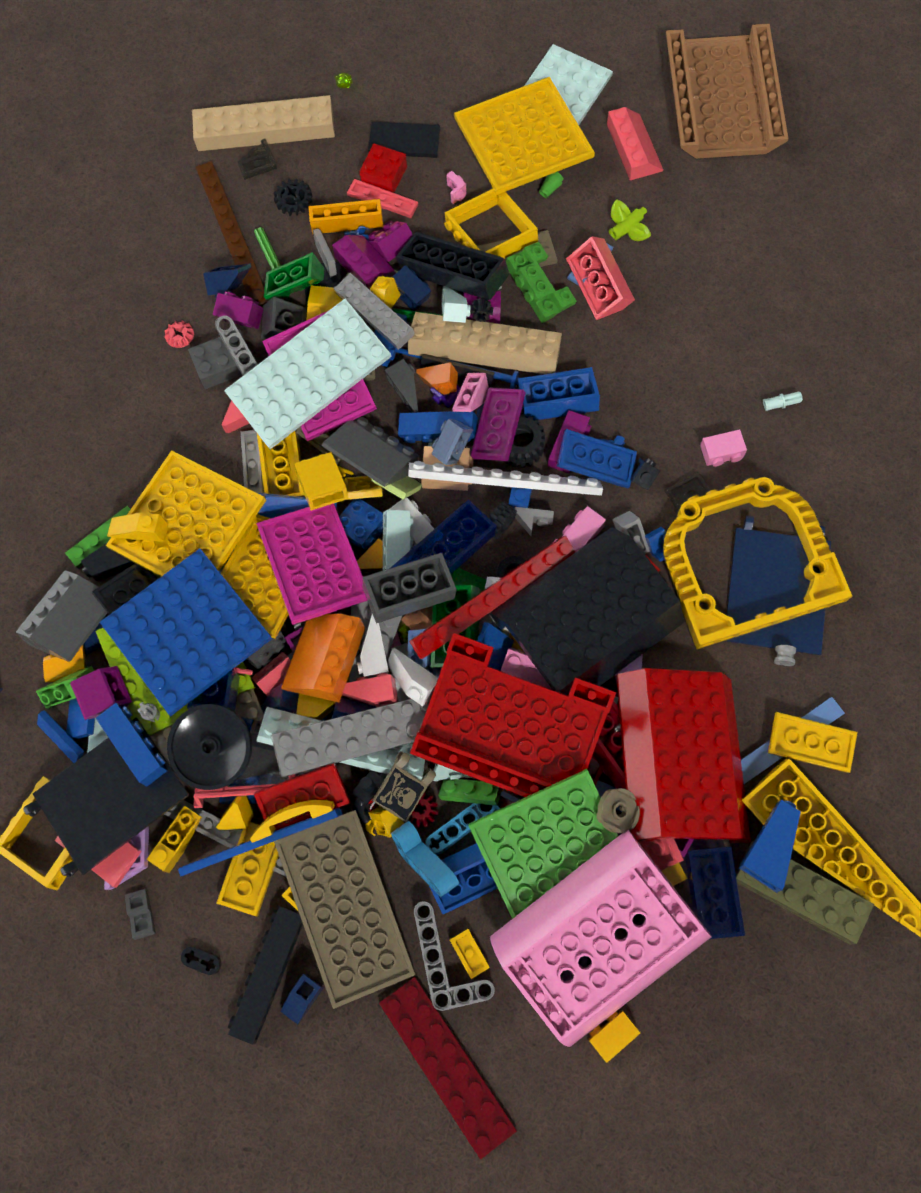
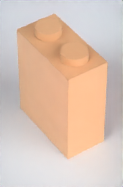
M424 446L423 462L425 464H443L432 455L434 450L432 446ZM464 448L457 464L445 466L461 465L464 468L473 467L474 459L470 456V448ZM421 479L422 488L468 491V484L472 485V483Z

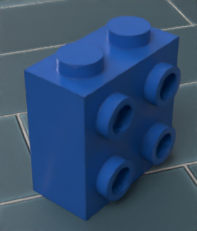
M360 498L353 499L339 516L349 543L363 552H366L379 536L383 534V513Z

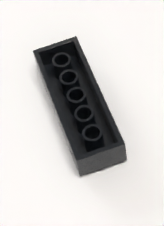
M419 232L414 233L396 256L400 268L402 269L406 265L416 273L418 278L489 301L510 275L506 260L503 257Z

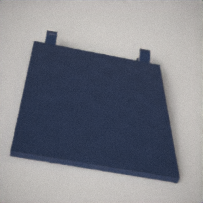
M749 515L744 520L743 529L736 528L727 605V616L733 618L735 625L754 620L755 616L761 613L772 614L775 609L785 606L788 609L805 603L803 598L810 584V581L804 576V568L808 565L809 561L799 536L752 530L754 517ZM820 526L822 532L825 534V526ZM826 540L829 549H831V541ZM812 567L814 572L820 573L819 568ZM825 608L725 641L774 649L778 645H790L796 648V652L821 655Z

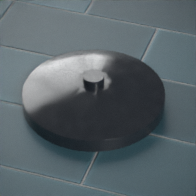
M218 704L195 706L184 712L175 721L169 732L167 755L170 765L183 782L194 788L215 790L228 786L244 773L250 762L252 738L249 728L240 715L228 707Z

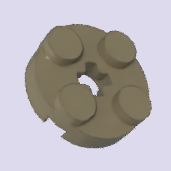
M622 788L606 790L598 804V822L602 823L608 831L613 833H625L627 830L633 829L640 815L639 806H636L635 800L637 799L634 794ZM620 805V810L622 811V814L617 815L616 807Z

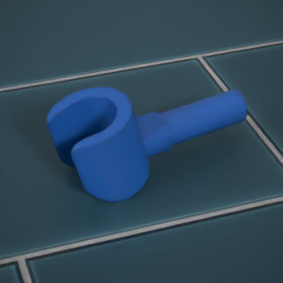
M360 226L355 231L344 232V235H360L369 238V235H364L365 230H370V228Z
M616 436L614 441L599 439L621 447L625 444V438L622 436Z

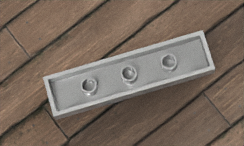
M351 273L334 288L336 294L342 300L346 299L354 310L396 349L399 350L415 335L412 327Z

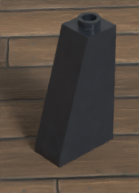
M106 544L81 560L84 565L83 572L88 578L93 577L96 581L121 573L135 564V562L109 549Z

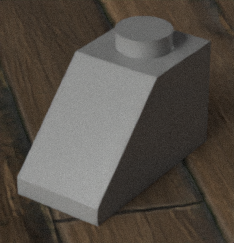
M628 511L613 519L617 530L631 536L644 554L650 552L639 517Z

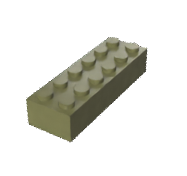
M755 840L749 843L740 861L739 866L741 865L742 861L744 860L746 854L748 853L749 849L751 848ZM791 859L785 886L778 893L739 869L738 866L732 881L850 945L857 944L874 906L873 903Z

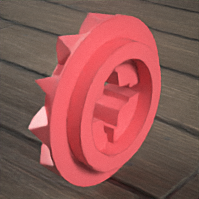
M183 320L181 322L175 321L172 325L168 324V328L165 330L166 342L175 348L187 346L194 337L193 328ZM175 330L182 332L183 337L176 335Z

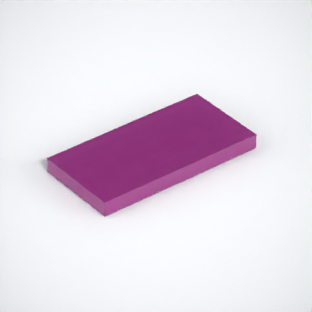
M488 388L470 455L472 459L509 460L526 394L524 389Z

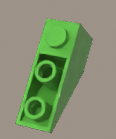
M90 666L78 670L38 689L36 693L45 708L75 699L76 697L70 683L93 672L94 669Z

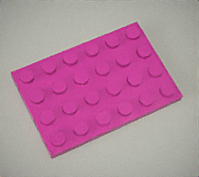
M326 312L262 341L268 355L273 354ZM360 380L301 426L307 441L340 427L347 421L355 420L377 409L364 380Z
M334 503L315 510H310L307 507L256 523L292 625L367 601L362 587V573Z

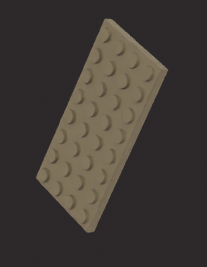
M356 810L274 841L333 1009L415 975Z

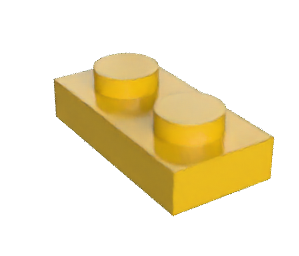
M469 929L450 939L471 979L490 968Z

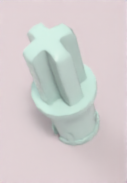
M801 392L786 395L779 394V396L763 399L765 411L780 407L783 409L787 405L800 403L803 400Z

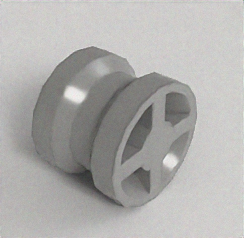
M778 645L775 647L777 657L774 658L775 664L784 666L795 665V647L790 645Z

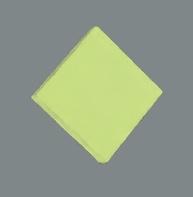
M408 476L385 487L372 479V482L401 499L416 493L422 486L421 483Z

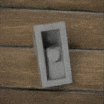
M515 507V510H517L515 516L517 521L530 536H532L533 523H537L538 526L546 527L548 524L552 525L554 511Z

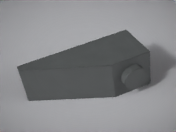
M402 359L385 369L386 379L411 413H418L414 379L415 370L410 363L407 364Z

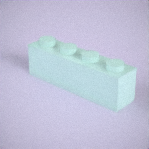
M386 510L383 512L382 571L413 562V556L410 555V548L413 546V536H410V528L413 527V517L410 516V511Z

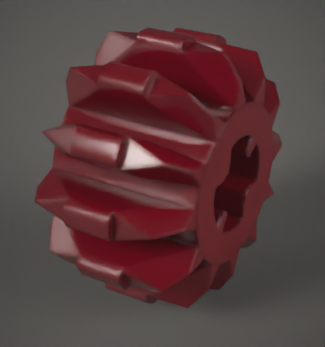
M425 792L415 807L416 810H418L417 806L419 805L423 808L426 807V810H423L424 814L420 815L414 809L411 814L412 817L409 819L412 824L416 820V828L420 827L421 822H423L425 828L428 827L426 820L429 819L434 823L435 819L431 814L438 815V811L433 810V808L438 806L437 802L431 803L433 800L432 795L425 799Z

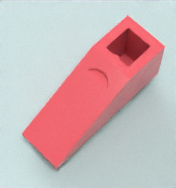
M388 673L377 674L374 678L360 677L354 682L347 681L342 694L344 697L376 707L398 702L396 681Z

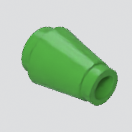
M559 172L547 175L539 190V194L545 198L550 196L562 185V175Z

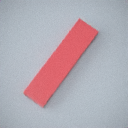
M357 179L353 180L347 191L348 196L361 201L380 199L381 208L408 218H412L418 206V202Z

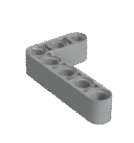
M228 316L218 317L215 321V328L241 374L244 376L258 364L233 320ZM226 319L229 322L227 330L220 328V320ZM232 336L237 337L239 340L237 347H232L229 344V339ZM242 353L248 356L246 364L239 362V356Z
M419 902L414 908V916L433 1006L437 1010L444 1011L491 999L495 988L488 980L450 988L434 909L428 902ZM422 906H427L430 909V914L426 918H421L418 914ZM428 927L433 928L435 933L434 937L430 940H426L423 937V931ZM431 949H436L439 953V958L435 962H430L427 958V954ZM436 971H440L444 976L441 984H435L432 981V974ZM483 983L491 987V994L487 997L479 994V986ZM462 988L467 989L470 993V997L466 1002L460 1001L457 997L458 991ZM441 993L446 994L448 997V1004L444 1007L439 1006L436 1002L437 996Z

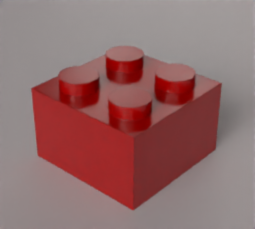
M373 144L359 171L361 181L394 193L407 168L406 154Z

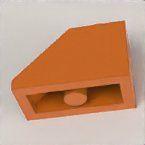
M451 362L416 369L418 376L430 388L433 387L443 395L457 392L458 372Z

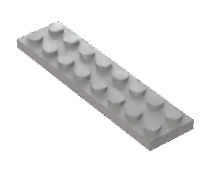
M413 699L272 734L271 739L281 777L413 743L421 728L430 702L421 706Z

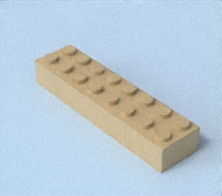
M330 95L192 110L193 139L198 151L335 137Z
M415 312L411 325L415 335L408 340V354L423 356L424 354L445 360L539 374L556 372L562 333L466 319V323L443 321V316Z

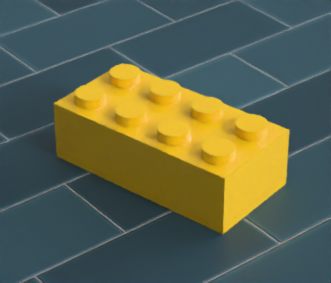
M297 431L292 432L272 449L268 448L257 433L264 493L305 497L294 463L302 461Z

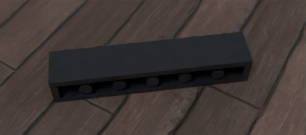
M280 906L272 914L270 922L273 924L270 931L267 930L262 940L264 946L262 951H258L254 959L256 966L253 973L250 972L246 979L245 985L247 988L245 993L241 994L236 1006L239 1008L236 1016L233 1015L228 1024V1029H230L228 1035L252 1045L257 1043L303 926L300 914Z

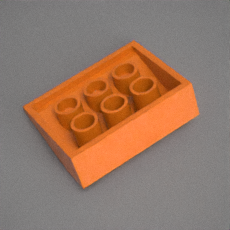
M325 614L306 620L282 684V690L340 702L366 629L361 619L344 614Z

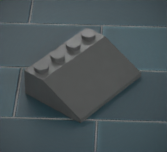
M364 417L347 421L322 444L324 448L384 487L407 477L409 463H414L419 458V455L411 447L402 445L397 438L385 434L383 429L368 423V420Z
M65 570L21 624L16 633L29 646L70 662L107 614L92 594V591L97 589L98 586L77 574Z

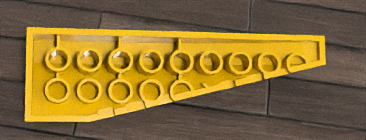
M784 759L742 799L743 803L763 825L780 800H787L795 804L796 809L801 811L793 849L921 938V903L790 759Z

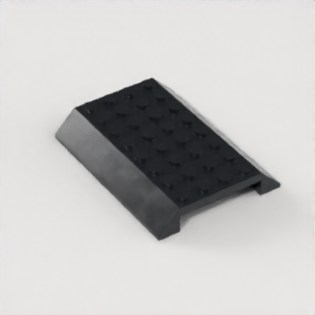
M613 527L489 613L501 630L505 627L509 630L552 690L565 695L569 694L575 677L601 686L684 623L680 600L632 537Z

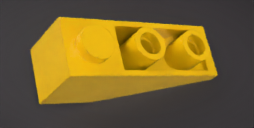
M184 805L147 860L162 871L170 873L184 853L202 817Z

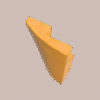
M83 645L70 662L53 655H48L43 659L45 683L55 682L86 668Z

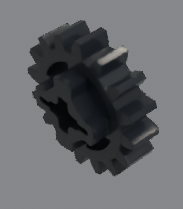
M288 179V183L282 181V187L277 186V191H274V201L277 209L282 210L283 214L288 212L289 216L292 213L298 216L299 211L305 213L304 208L309 209V203L313 202L312 191L308 184L305 185L303 180L298 183V179H295L294 182Z

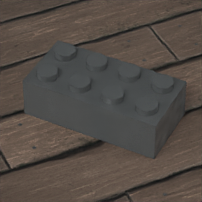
M442 553L365 576L362 581V587L376 624L455 599L456 594L455 584Z

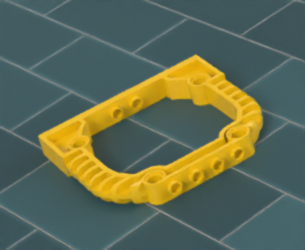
M766 477L755 480L754 478H749L739 485L730 484L723 490L717 491V489L707 492L704 496L699 497V495L688 498V501L681 505L677 518L669 526L664 538L663 554L665 563L679 596L682 612L696 649L848 601L852 597L835 553H831L815 512L807 500L803 499L797 492L786 489L784 486L774 485L772 480ZM758 487H763L766 493L761 492ZM746 503L759 508L775 505L787 513L793 522L809 561L808 565L804 568V576L810 581L807 593L803 598L805 603L788 609L785 606L775 609L772 614L761 613L756 615L754 620L735 625L732 617L715 609V599L711 595L702 594L686 554L684 543L686 532L698 528L705 516ZM690 510L693 516H687L684 511ZM812 567L819 568L820 573L814 572ZM699 603H706L708 605V609H702L699 606Z

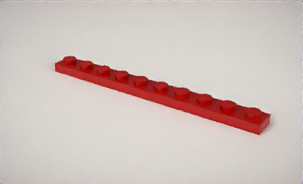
M567 536L559 538L411 639L409 642L420 659L425 658L451 640L453 633H461L573 555L575 550Z

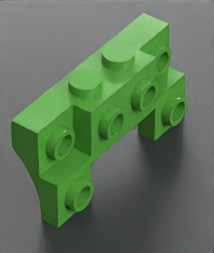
M540 242L524 247L522 252L507 257L506 264L516 285L524 294L525 300L529 302L537 317L543 323L563 310L575 305L577 301L568 287L555 291L539 263L547 260L548 255Z

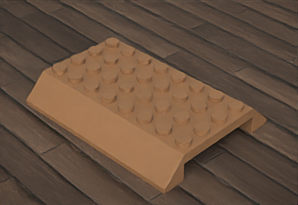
M770 24L752 25L750 35L685 39L683 29L666 31L681 149L696 159L767 154L788 141Z

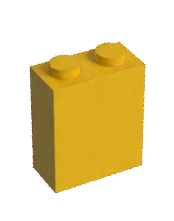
M332 452L294 463L297 478L310 510L348 499L346 485Z

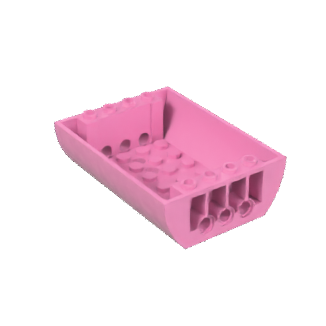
M627 830L491 935L490 940L504 971L559 1042L567 1047H571L712 936L631 832ZM636 914L645 916V922L642 925H635L632 922ZM618 928L627 930V936L624 939H617L614 933ZM582 956H588L591 959V964L588 967L579 965L578 961ZM564 970H570L573 973V978L570 981L561 979L560 975Z

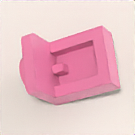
M453 171L447 174V185L452 189L450 193L451 203L454 204L465 198L466 183L461 176L456 175Z

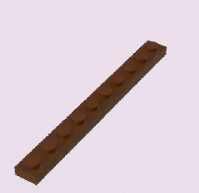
M210 161L196 166L197 173L235 265L251 263V268L242 281L247 295L254 301L259 302L258 305L263 307L269 301L264 298L265 288L214 165Z

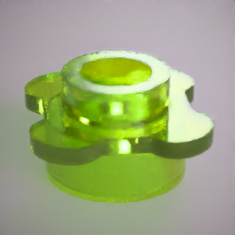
M340 73L335 76L339 88H349L351 83H353L351 75L346 73Z

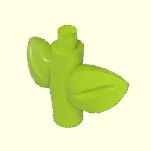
M617 199L611 208L612 220L617 225L609 230V234L615 240H618L625 234H628L634 241H643L651 236L650 230L644 224L639 223L643 220V215L647 213L646 208L635 209L631 213L628 206Z

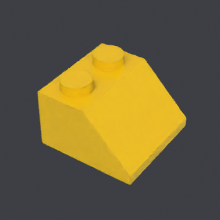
M311 285L307 320L332 309L342 301L334 288Z

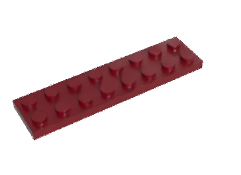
M415 977L379 1003L480 1160L517 1132Z

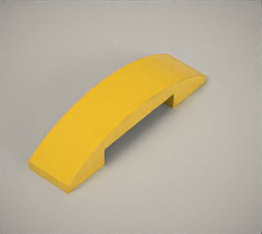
M309 800L289 805L268 817L257 828L250 840L253 843L272 835L275 831V824L307 811L310 812L312 819L331 812L335 804L333 801Z

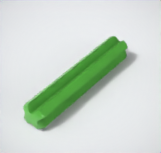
M262 227L255 229V236L271 269L280 267L281 265Z

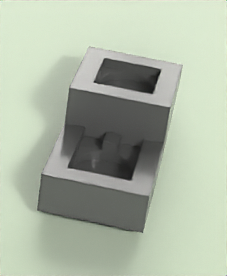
M143 889L126 894V911L130 917L132 938L137 940L156 934L147 890Z

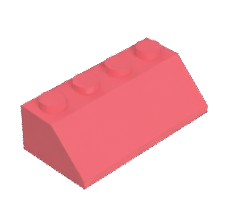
M626 107L609 111L607 126L629 180L662 172V165L640 114Z
M592 236L566 258L596 320L621 311L635 301L605 239Z

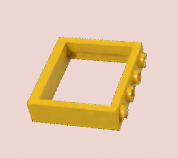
M491 189L445 212L446 222L444 225L446 229L453 233L457 242L466 247L480 250L459 224L497 204L521 231V234L485 251L486 253L507 258L523 250L524 247L538 242V228L506 192L497 195L494 189Z
M43 776L36 783L30 796L23 802L21 809L11 819L9 826L0 836V854L46 888L58 890L67 877L62 875L60 869L73 861L66 848L61 852L46 876L10 851L12 845L32 819L30 815L25 814L23 808L36 801L33 793L51 780Z

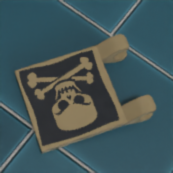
M399 752L394 765L372 801L399 819L407 822L426 788L436 777V773L425 769L422 780H418L402 769L410 760V755Z

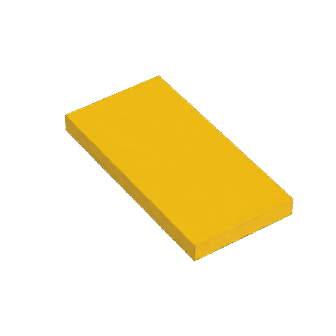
M776 712L768 753L850 773L858 732Z
M250 822L248 827L242 830L237 845L251 841L250 838L260 825ZM274 841L232 858L216 904L258 917L279 857Z

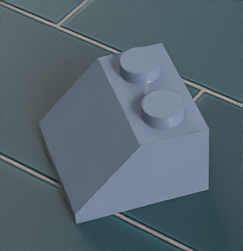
M448 419L441 426L440 431L442 433L440 437L433 443L432 448L434 450L432 455L443 464L452 465L458 463L473 429L455 419Z

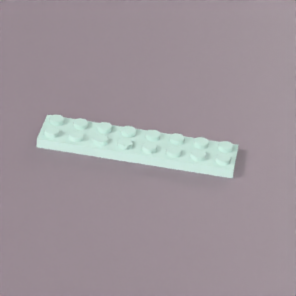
M267 707L257 742L273 745L272 734L323 721ZM409 743L340 763L388 774L394 765L397 754L403 752L410 755V760L402 769L421 781L425 759L410 754L413 744Z

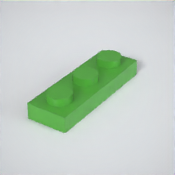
M444 779L438 797L445 801L498 806L503 789L484 781Z

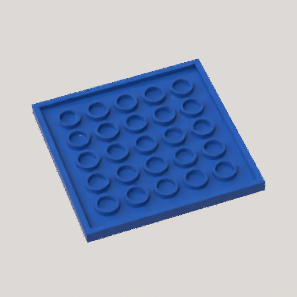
M201 549L195 551L100 621V624L170 716L272 640L269 633Z

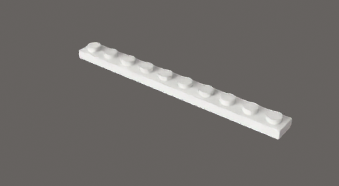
M421 461L409 463L408 477L601 496L603 491L601 482L595 478H588L587 480L579 479L575 476L565 478L556 474L544 476L536 472L524 474L515 470L503 472L500 469L483 470L480 467L464 468L461 465H453L451 467L441 463L430 465Z

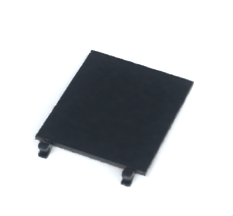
M137 717L133 719V722L137 721L144 730L142 732L144 738L148 737L155 746L152 748L153 751L163 757L166 762L164 766L167 772L147 787L139 783L108 737L35 791L33 796L36 801L23 808L25 814L31 817L38 814L42 809L73 861L60 869L64 876L71 877L78 869L82 875L86 874L189 796V793Z

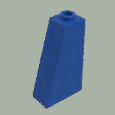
M780 800L775 805L739 866V869L776 893L782 891L785 886L801 811L796 809L795 804L787 800Z

